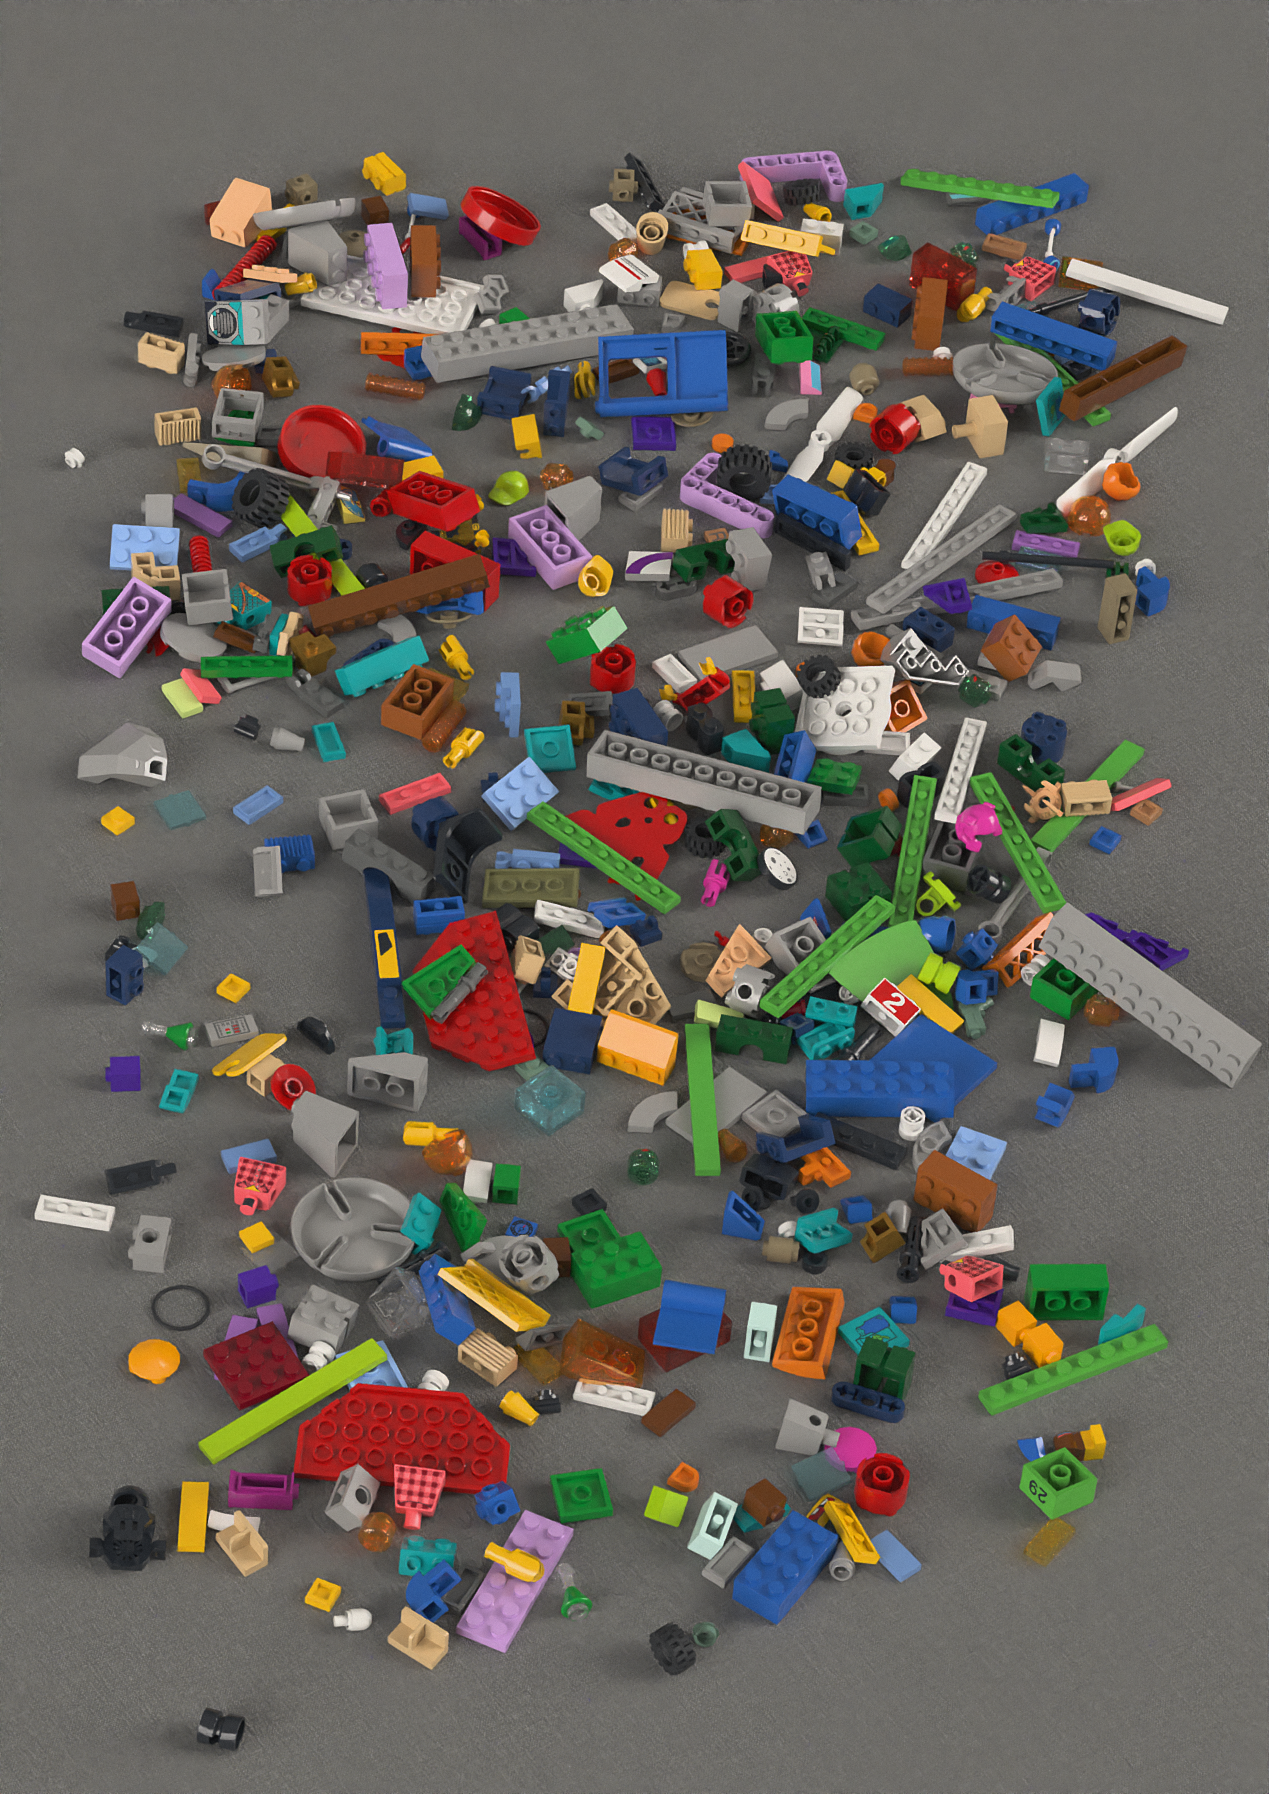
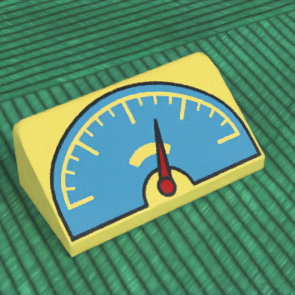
M341 486L342 492L352 494L350 502L339 498L336 501L343 524L365 522L357 492Z

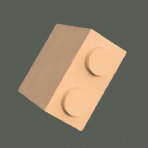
M235 178L210 218L211 236L242 247L248 246L257 238V234L262 231L254 222L253 214L272 210L270 188Z

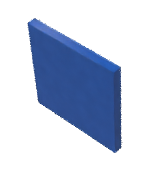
M922 1014L869 1060L953 1061L954 1107L997 1069V1062ZM935 1117L928 1119L936 1123L939 1122L942 1118Z

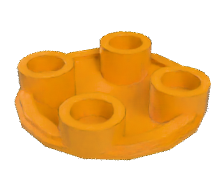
M149 1339L140 1342L132 1348L129 1354L130 1372L140 1378L151 1380L154 1384L164 1383L166 1378L171 1376L180 1364V1354L176 1347L160 1339Z

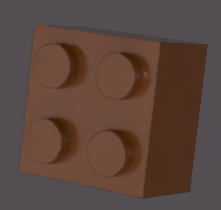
M1014 614L995 623L980 651L1002 677L1010 682L1028 673L1042 646Z

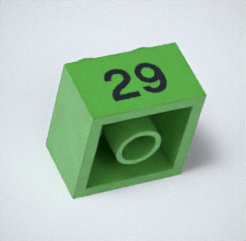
M1064 1447L1024 1464L1019 1488L1053 1520L1092 1503L1097 1478Z

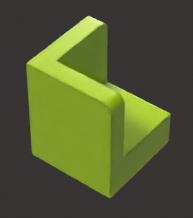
M654 1485L644 1516L679 1527L689 1497Z

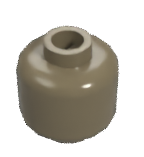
M859 363L853 367L849 374L853 389L857 390L860 394L871 395L879 386V378L872 365Z

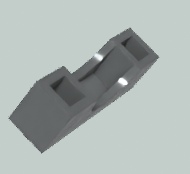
M358 828L345 841L342 856L344 862L359 871L367 867L383 871L395 883L399 896L414 904V900H424L432 894L435 881L433 873Z

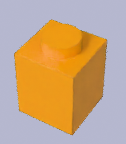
M1018 1300L998 1310L995 1327L1015 1347L1023 1343L1025 1332L1035 1328L1037 1320Z
M1044 1323L1025 1332L1022 1349L1036 1366L1040 1368L1061 1360L1064 1343L1050 1326Z

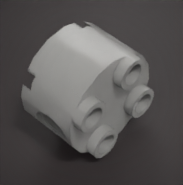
M777 283L752 297L754 323L756 324V314L785 311H797L799 313L798 300L796 297L792 298L790 294L792 293L791 289L784 284Z
M748 964L742 968H737L733 975L735 984L733 990H729L727 993L725 1004L729 1005V1008L756 1019L760 1018L762 1013L758 1012L760 1009L759 1001L773 989L774 982L770 981V979L775 978V975ZM748 986H750L752 990L751 995L748 993Z
M520 1235L504 1246L502 1250L504 1254L502 1259H499L500 1269L518 1291L523 1292L527 1296H532L557 1280L559 1272L557 1270L556 1257L539 1237Z

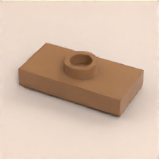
M988 233L982 244V251L1020 261L1027 248V243Z

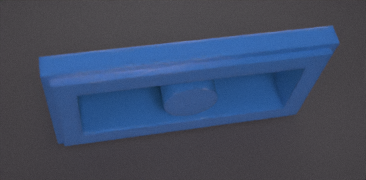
M816 898L802 913L800 920L802 921L811 916L827 940L831 936L832 931L820 900Z

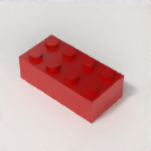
M422 471L416 472L387 490L393 514L446 532L456 529V526L472 519L475 514L480 512L474 488Z
M424 531L411 544L410 575L477 555V553ZM481 556L490 587L482 590L485 612L499 598L500 564Z

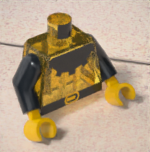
M475 494L481 511L484 508V503L481 497ZM477 514L472 519L456 526V529L452 531H430V533L480 555L481 547L489 545L488 539L490 535L486 530L479 529Z

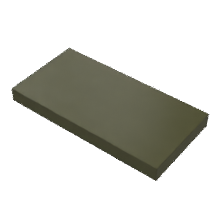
M485 869L482 907L499 908L505 903H510L516 908H535L537 900L565 907H577L580 869Z

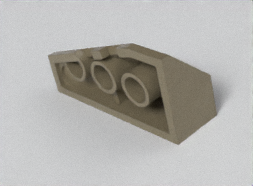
M183 442V447L202 456L205 448L211 445ZM219 445L224 449L225 454L273 468L280 458L278 453L265 448ZM215 452L206 454L207 458L218 462L221 460V457Z

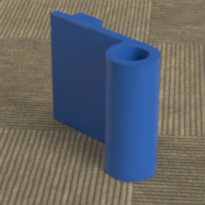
M368 416L367 419L362 418L361 422L380 436L377 445L379 457L399 462H408L432 456L431 448L407 429L378 422L372 416Z
M665 1280L653 1345L715 1354L727 1289Z

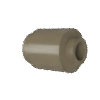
M769 1236V1241L764 1240L762 1255L767 1256V1261L788 1264H791V1261L797 1262L799 1242L793 1241L792 1238Z

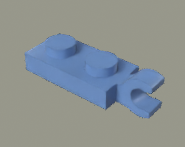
M568 365L561 369L559 368V366L552 369L560 371H570L572 373V370ZM543 376L535 382L536 387L528 386L521 391L522 394L530 393L531 398L527 401L528 404L536 401L541 394L548 391V378Z
M278 524L270 530L263 527L230 543L229 551L243 563L269 550L270 545L286 540L287 536L282 532H285L287 528L283 524Z
M513 849V854L499 851L496 854L495 869H508L509 867H512V869L559 868L560 853Z

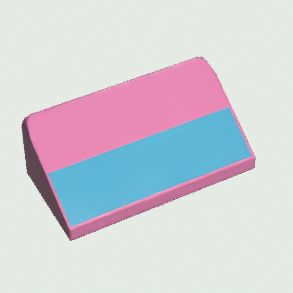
M810 360L799 363L800 394L822 395L820 365Z

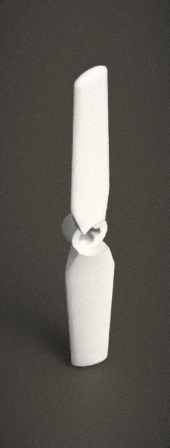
M846 387L817 423L816 430L811 433L809 446L796 456L784 478L789 474L802 479L804 482L808 481L823 461L824 452L841 438L854 416L856 408L863 401V396L857 390L851 387Z
M1177 407L1172 408L1121 450L1108 449L1104 459L1100 460L1057 499V509L1062 516L1066 517L1103 489L1104 472L1111 463L1129 462L1171 426L1177 418Z

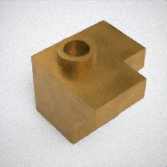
M266 357L262 380L272 397L292 396L294 389H299L300 381L295 375L287 357Z
M308 631L289 639V646L295 656V666L299 670L307 671L311 677L325 672L328 660L336 654V646L325 634L314 638Z
M562 700L559 726L570 725L573 745H582L583 738L594 737V716H590L585 712V702Z
M883 1212L864 1225L867 1233L860 1240V1243L873 1263H876L905 1244L886 1212Z

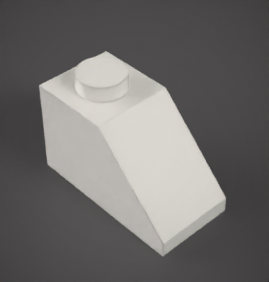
M600 279L564 289V307L568 312L597 308L603 297L604 281Z

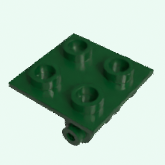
M807 326L813 336L812 359L828 364L844 342V339L839 337V328L831 326L828 328L827 333Z

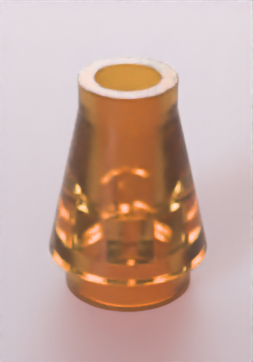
M721 1129L718 1132V1141L726 1159L732 1162L742 1161L748 1152L746 1143L728 1129Z

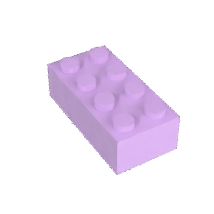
M392 223L367 225V234H364V244L367 246V250L363 251L364 262L368 263L367 270L368 275L371 276L372 288H376V301H380L382 309L407 307L408 272Z
M547 505L509 518L508 539H515L520 550L524 551L527 555V561L536 567V571L553 590L578 581L580 571L592 559V555Z
M133 576L83 641L82 656L120 679L161 626L164 619L171 613V599Z

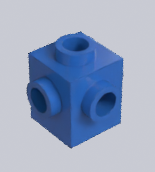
M982 928L975 933L970 931L962 939L963 944L956 954L972 971L981 964H987L994 957L992 953L998 945Z
M503 1481L497 1484H489L483 1487L481 1492L474 1495L477 1501L475 1509L478 1516L492 1525L502 1524L510 1516L520 1512L513 1489Z

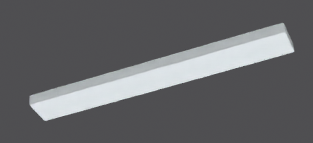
M1073 258L1066 272L1068 277L1223 325L1229 307Z
M971 462L966 463L902 560V568H910L941 545L986 476L988 468Z
M971 718L964 719L935 812V820L956 824L984 737L986 721Z

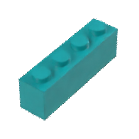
M420 635L406 638L335 670L344 695L353 694L354 697L365 694L366 688L372 686L375 689L385 685L384 680L389 678L396 680L403 677V672L409 670L413 664L423 667L422 664L429 661Z

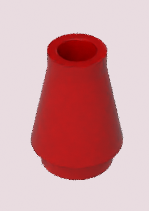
M660 368L650 370L646 381L654 395H667V374Z
M384 489L370 503L371 512L376 517H384L391 512V504L387 494L389 489Z

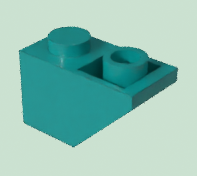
M883 183L845 189L843 206L852 220L872 216L882 202Z
M747 729L723 737L721 754L729 763L769 773L770 753L758 743L757 738L752 736Z

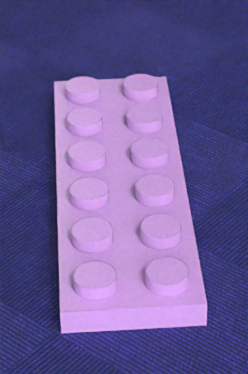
M525 1510L503 1548L510 1551L518 1548L537 1557L544 1565V1576L536 1582H526L507 1574L505 1566L494 1562L456 1626V1634L506 1653L570 1542L574 1529Z

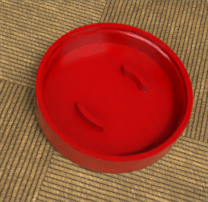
M469 187L460 203L463 212L475 224L492 235L510 243L524 246L531 245L541 229L540 222L527 208L514 199L487 187Z
M309 405L291 413L283 424L277 443L281 462L290 473L307 478L314 476L325 478L329 476L330 479L339 481L341 485L350 481L357 474L366 453L365 437L356 421L345 412L326 405Z

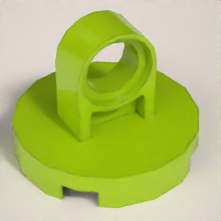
M929 871L923 879L930 888L916 901L917 912L922 916H931L944 904L955 912L961 907L960 902L956 901L954 903L953 900L956 897L939 879L933 880L932 877L935 875ZM924 899H929L933 903V909L928 913L920 909V903Z

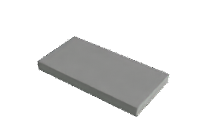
M754 625L678 651V658L697 681H700L707 676L702 673L699 662L702 664L707 663L706 657H710L715 667L729 675L732 670H744L778 658V651L760 629Z
M728 1067L714 1079L718 1138L742 1118V1113L767 1096V1091L731 1067ZM689 1100L666 1119V1126L693 1143Z

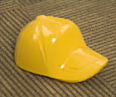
M595 555L579 573L578 586L581 592L588 597L606 595L613 576L611 565L601 556Z

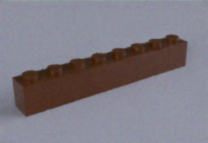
M1171 335L1066 389L1059 411L1074 422L1182 366L1188 346Z
M477 554L308 606L317 637L325 634L330 638L341 632H349L364 625H372L377 621L395 618L400 614L414 612L429 605H437L442 601L460 598L472 592H480L490 587L481 556Z

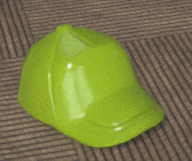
M519 471L504 472L497 479L488 497L500 505L509 506L529 493L528 481L524 474Z
M1119 520L1103 527L1108 545L1115 554L1129 556L1137 551L1140 545L1141 534L1129 522Z

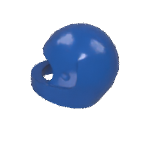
M929 916L919 920L918 925L935 954L950 952L955 938V919L948 916Z

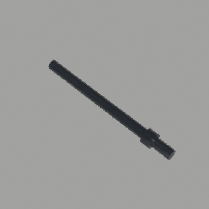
M1103 287L1094 289L1106 293L1113 292L1112 290ZM1088 291L1048 304L1044 302L1028 311L1043 316L1048 315L1050 311L1085 300Z
M1000 550V552L982 551V560L999 561L1004 564H1008V562L1105 569H1113L1114 560L1009 553L1007 550Z

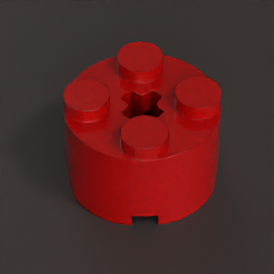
M902 403L887 406L869 425L872 431L870 437L873 443L881 451L886 452L888 450L893 452L892 454H899L916 439L921 429L919 421L915 419L913 414Z
M304 555L292 560L287 570L288 595L298 602V605L301 607H308L330 600L332 593L331 564L321 557L320 560L313 559V555Z
M728 575L717 579L712 585L708 584L703 590V595L705 596L703 612L728 628L740 625L746 619L744 614L747 609L751 611L753 606V593Z
M614 644V647H605L601 652L592 654L590 685L601 692L611 691L612 694L631 689L635 682L636 671L634 652L624 645Z
M888 1453L874 1454V1457L869 1459L866 1457L860 1462L857 1468L854 1488L856 1504L860 1509L874 1514L894 1516L906 1502L910 1472L904 1467L903 1461Z

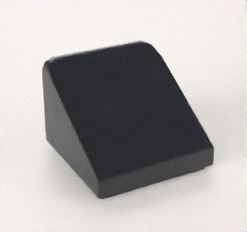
M764 264L762 272L764 290L777 283L782 284V275L768 264Z

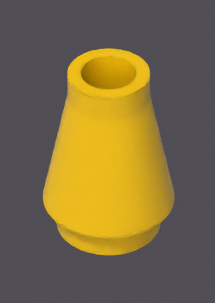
M812 202L804 205L803 211L811 219L825 222L831 221L832 214L827 207L816 205Z
M305 272L297 277V282L285 283V290L288 296L311 293L314 289H317V282L313 273L308 274Z
M509 1391L499 1405V1408L503 1410V1414L524 1422L530 1427L539 1417V1413L530 1406L519 1392Z

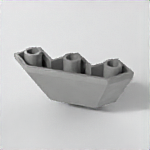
M912 628L894 635L883 648L880 659L885 666H893L895 669L894 675L913 681L958 686L969 673L968 669L956 655L939 661L933 652L927 649Z
M127 722L79 757L77 779L99 784L112 777L153 788L166 779L167 755L164 741L149 728Z

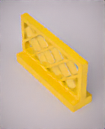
M745 220L741 236L742 241L818 257L819 253L835 255V249L822 244V236Z
M468 1259L465 1266L441 1268L438 1272L440 1277L516 1332H527L533 1328L543 1327L551 1316L474 1259Z

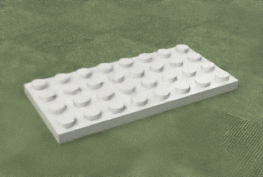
M347 255V281L328 286L316 279L317 289H314L311 293H304L301 298V306L424 334H445L467 330L478 308L474 295L482 291L484 285L440 276L441 287L436 289V298L411 297L410 269L406 268L408 272L407 307L382 309L380 301H376V288H372L371 276L368 275V263H365L363 258Z

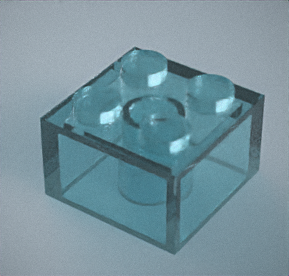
M551 1065L516 1088L515 1110L549 1137L584 1113L586 1092Z

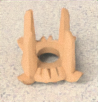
M1044 780L1041 784L1045 787L1039 788L1036 792L1025 785L1022 786L1026 793L1031 796L1030 806L1026 803L1024 804V809L1031 816L1028 820L1030 823H1035L1039 819H1051L1056 815L1062 817L1064 813L1060 811L1062 798L1059 794L1061 784L1058 781L1054 786ZM1044 797H1049L1050 803L1044 799L1042 800L1047 807L1040 808L1039 804L1041 799Z

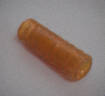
M905 357L903 359V374L905 376H908V374H911V376L915 374L921 376V374H924V376L928 374L934 376V374H937V376L941 374L953 376V357H950V359H947V357L943 359L937 357V359H934V357L930 359L924 357V359H921V357L917 359Z
M369 373L365 380L367 392L370 390L373 393L379 391V394L385 392L386 395L404 396L406 399L411 397L412 400L417 398L418 401H421L425 394L424 382L419 384L418 381L412 382L409 379L405 381L403 378L399 380L398 377L392 379L391 376L386 378L385 375L380 377L379 374L374 376L373 373Z
M456 700L450 701L423 737L422 745L426 750L432 753L438 752L459 725L460 721L467 714V709L461 702Z

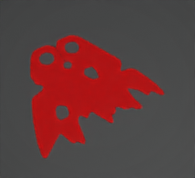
M645 792L601 803L597 807L596 814L589 810H579L565 816L630 862L634 857H642L644 862L639 868L656 880L669 859V855L663 845L673 844L677 841L687 822V814L678 806H667V798ZM648 797H654L658 800V805L655 808H647L644 806V800ZM668 813H674L679 819L675 824L670 825L664 822V816ZM624 817L631 820L629 826L620 828L615 825ZM647 817L653 819L651 823H645L644 820ZM611 877L607 881V883H615L620 885V883H618ZM635 894L636 901H640L641 898Z

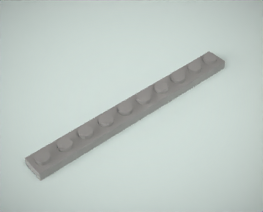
M999 504L868 596L866 605L883 614L1016 521L1017 513Z
M1054 569L968 586L967 589L972 604L975 595L997 601L1009 600L1014 597L1062 588L1063 580ZM926 596L903 600L884 614L872 607L851 611V619L859 630H867L872 627L901 622L919 607H923L933 614L947 611Z

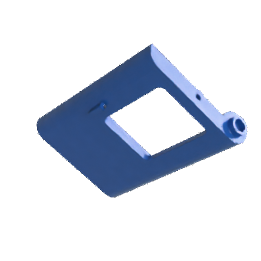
M725 330L598 337L600 396L599 401H595V412L600 414V418L728 411ZM665 357L667 359V395L614 399L609 397L608 362L610 360Z

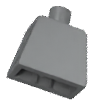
M790 1399L775 1448L816 1456L820 1444L836 1448L840 1433L826 1429L829 1417L826 1413Z

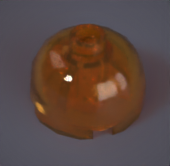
M230 364L221 367L216 372L211 387L217 400L221 388L251 391V377L247 368H243L242 364Z
M1085 495L1077 498L1068 511V526L1079 535H1082L1083 532L1090 533L1089 537L1103 535V527L1111 522L1108 504L1097 496Z
M463 1129L443 1134L446 1139L440 1142L434 1139L423 1149L422 1156L424 1161L432 1171L439 1175L452 1174L453 1176H458L465 1172L466 1166L471 1161L473 1149L470 1138Z

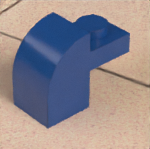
M1146 566L1138 569L1135 605L1148 617L1162 611L1166 607L1170 582L1166 576L1158 579Z
M969 969L959 971L956 977L955 999L965 1005L985 1003L986 996L998 995L999 972L994 969L974 972Z
M1115 1047L1091 1048L1089 1063L1072 1064L1069 1076L1070 1087L1084 1088L1094 1086L1096 1093L1109 1090L1115 1083L1119 1062Z
M1049 1083L1044 1097L1039 1095L1036 1102L1038 1112L1035 1119L1059 1128L1075 1098L1073 1091Z
M443 1559L427 1574L423 1575L418 1571L412 1577L406 1589V1600L413 1611L433 1623L449 1610L441 1597L462 1581V1579Z

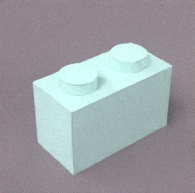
M751 1303L744 1358L769 1362L774 1337L776 1305Z
M714 1492L702 1506L687 1548L711 1560L723 1547L738 1503Z

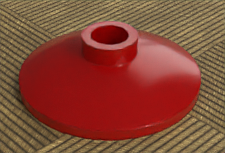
M993 560L981 563L975 570V578L979 584L1019 576L1018 571L1011 564H1004Z
M285 1064L276 1069L272 1075L271 1089L273 1095L283 1107L289 1110L292 1109L294 1101L297 1098L300 1099L305 1091L316 1095V1088L312 1077L300 1066Z

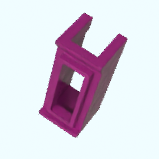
M467 215L459 217V235L462 234L481 254L484 261L502 255V239L479 227Z
M230 1469L228 1507L292 1510L293 1500H298L299 1484L294 1483V1473L292 1475L242 1473Z

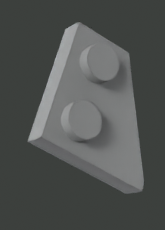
M944 1209L922 1221L923 1236L921 1238V1246L923 1248V1257L921 1258V1263L925 1270L967 1245L965 1239Z

